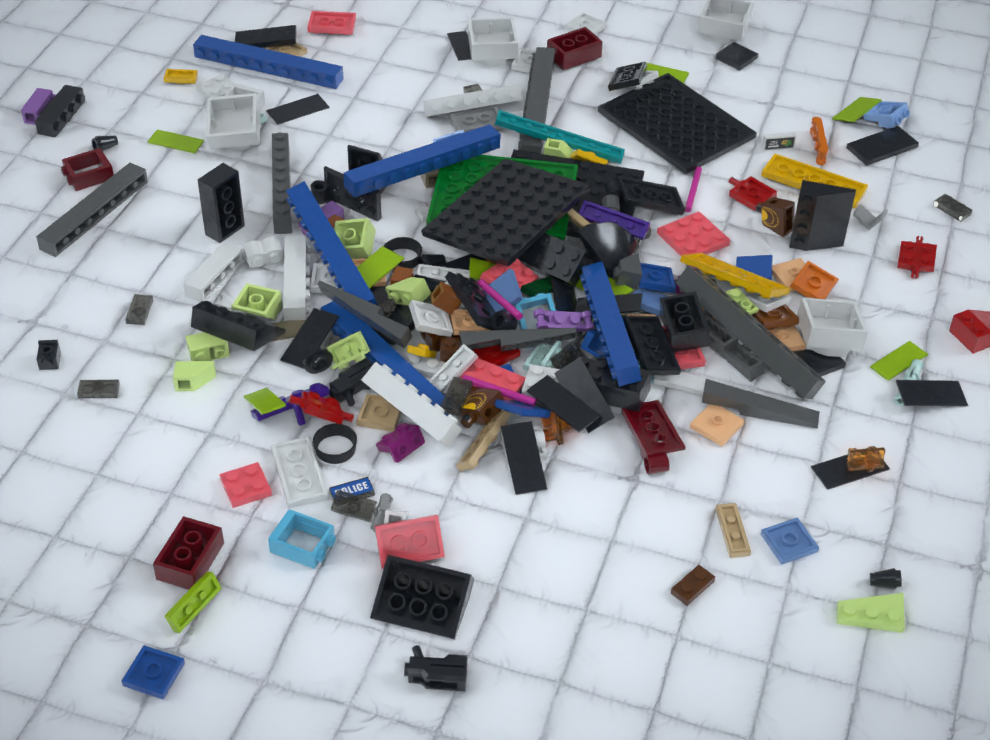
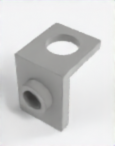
M860 204L854 211L853 216L870 230L883 220L888 210H884L875 217Z

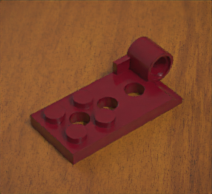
M660 401L644 402L639 412L621 408V413L640 447V455L644 461L646 473L652 475L669 471L670 466L667 453L686 450V446Z

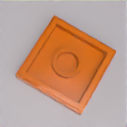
M807 261L791 283L790 288L807 298L826 299L839 278Z

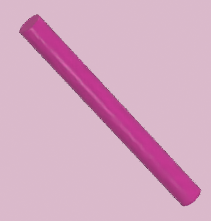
M700 166L696 167L685 206L686 212H691L702 172Z
M484 280L478 281V286L517 320L523 318V314Z
M464 375L462 378L464 383L480 388L500 390L502 396L531 406H535L537 401L535 398L468 375Z

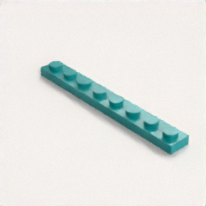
M498 111L494 125L545 141L547 138L563 140L571 149L593 152L596 154L595 156L614 163L621 164L625 151L623 148L508 112Z

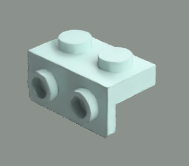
M557 340L554 345H537L524 363L523 370L528 371L530 364L553 368L556 359H560L563 352L561 341Z

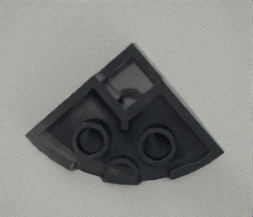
M594 222L577 231L591 260L596 261V263L602 261L609 278L613 277L614 267L618 266L619 261L632 255L637 247V242L627 229L612 222Z

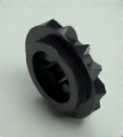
M318 348L317 351L312 350V353L307 354L306 359L303 360L304 368L311 374L323 372L332 364L333 355L327 348L323 350Z

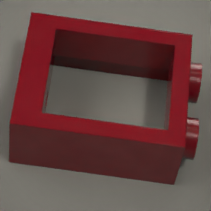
M101 148L61 159L63 164L61 172L63 176H66L69 186L72 185L75 191L104 183L114 175L112 165ZM90 166H99L98 168H94L78 174L74 173V171L84 169Z

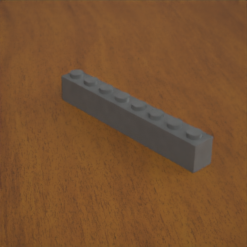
M278 132L272 133L274 234L292 233L291 207L286 200L289 197L286 190L291 188L288 133Z
M129 162L37 235L39 250L57 257L147 184L146 169Z

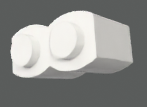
M267 237L261 241L255 240L243 244L249 268L276 264L284 260L283 250L278 237Z

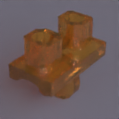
M551 411L550 417L541 418L542 424L546 428L543 429L545 441L556 440L558 445L564 444L563 431L568 432L572 427Z
M869 446L867 449L849 448L847 469L849 471L866 469L867 472H873L875 468H884L885 448H876L875 446Z

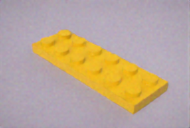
M775 153L761 173L762 177L799 190L801 189L802 180L856 189L853 208L858 206L868 189V185Z
M703 253L681 255L680 262L686 264V267L687 265L697 267L706 275L712 274L717 280H727L732 286H742L745 288V291L759 293L762 298H780L783 295L789 294L790 287Z

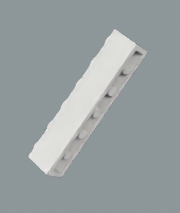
M520 84L428 99L424 100L423 104L425 115L428 117L522 100Z
M306 235L285 236L284 321L306 320L307 313H310V302H307L310 301V290H307L310 288V278H307V276H310V266H307L310 264V254H307L310 253V242H307Z
M375 362L361 381L448 448L462 431V428L457 425L459 421L451 414L448 416L444 415L445 410L438 404L431 405L432 400L425 394L418 395L419 390L412 384L405 385L406 380L399 374L392 375L393 370L387 365L383 364L381 366Z

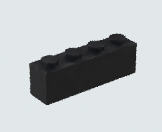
M65 84L35 120L37 133L56 138L73 115L77 113L81 105L84 104L85 95L83 88Z

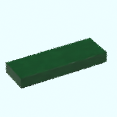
M551 277L521 285L520 291L530 297H535L539 293H552Z

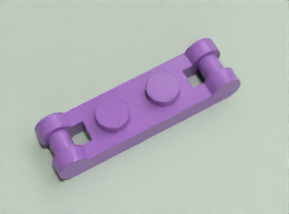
M544 309L533 311L534 318L537 319V329L576 328V332L595 330V325L591 321V311L566 312L544 311Z

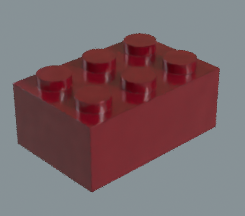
M587 27L547 39V48H555L554 62L562 70L602 57L603 41Z
M183 516L153 562L156 580L189 590L209 570L223 547L222 527Z

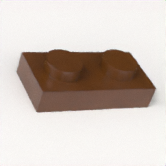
M697 565L671 588L670 594L688 606L715 582L716 576L702 566Z

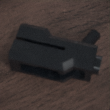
M365 358L340 372L338 378L329 383L330 397L336 399L339 403L346 400L348 406H354L355 400L353 395L363 389H371L361 379L373 366L372 362Z
M419 645L412 647L414 656H410L409 663L405 662L404 676H408V683L422 684L426 689L465 691L468 655L448 654L444 658L424 657Z

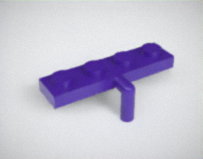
M584 200L578 213L585 220L592 223H605L606 221L618 224L627 229L633 237L643 241L650 227V222Z
M321 383L312 384L309 386V389L304 390L307 393L309 391L315 392L320 397L330 394L329 388ZM296 390L291 394L300 397L303 390ZM290 396L279 397L286 403V406L263 415L256 409L250 411L252 418L259 422L294 409L298 425L306 424L302 408L288 403Z

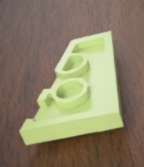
M904 593L838 601L836 624L903 633L905 628Z

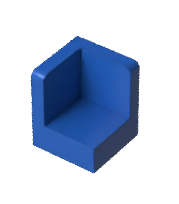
M596 330L588 331L580 348L597 358H606L598 332Z

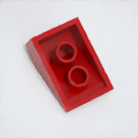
M968 309L953 316L949 332L972 354L990 347V311Z

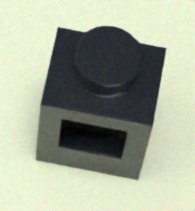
M38 340L39 346L36 360L39 370L59 369L61 351L58 340Z

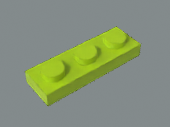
M207 571L164 615L173 632L180 634L222 589L213 572Z

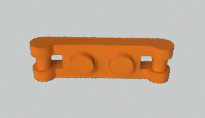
M813 117L810 134L812 135V141H815L814 150L817 151L818 155L816 163L818 165H825L828 145L824 127L820 117Z

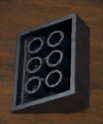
M802 180L789 248L809 251L843 247L856 189Z
M201 301L192 307V328L252 351H256L286 331L282 327L209 301Z
M387 555L370 619L455 639L468 605L475 579L468 573Z

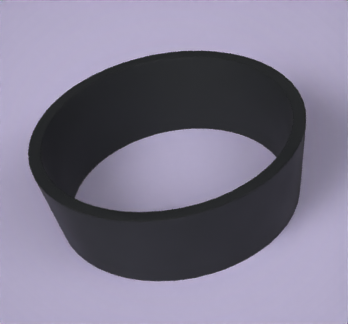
M397 237L389 240L384 245L385 248L391 251L410 249L417 253L418 256L416 258L402 261L397 266L410 269L418 266V258L422 254V246L415 239Z
M328 424L318 429L313 436L316 454L319 459L326 463L340 464L348 461L355 454L357 435L347 425ZM331 436L345 437L353 444L352 448L348 451L335 455L320 451L318 446L322 440Z

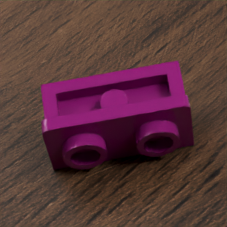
M402 423L392 433L384 435L381 438L382 440L376 443L378 451L390 453L393 461L398 463L425 443V439L419 425Z

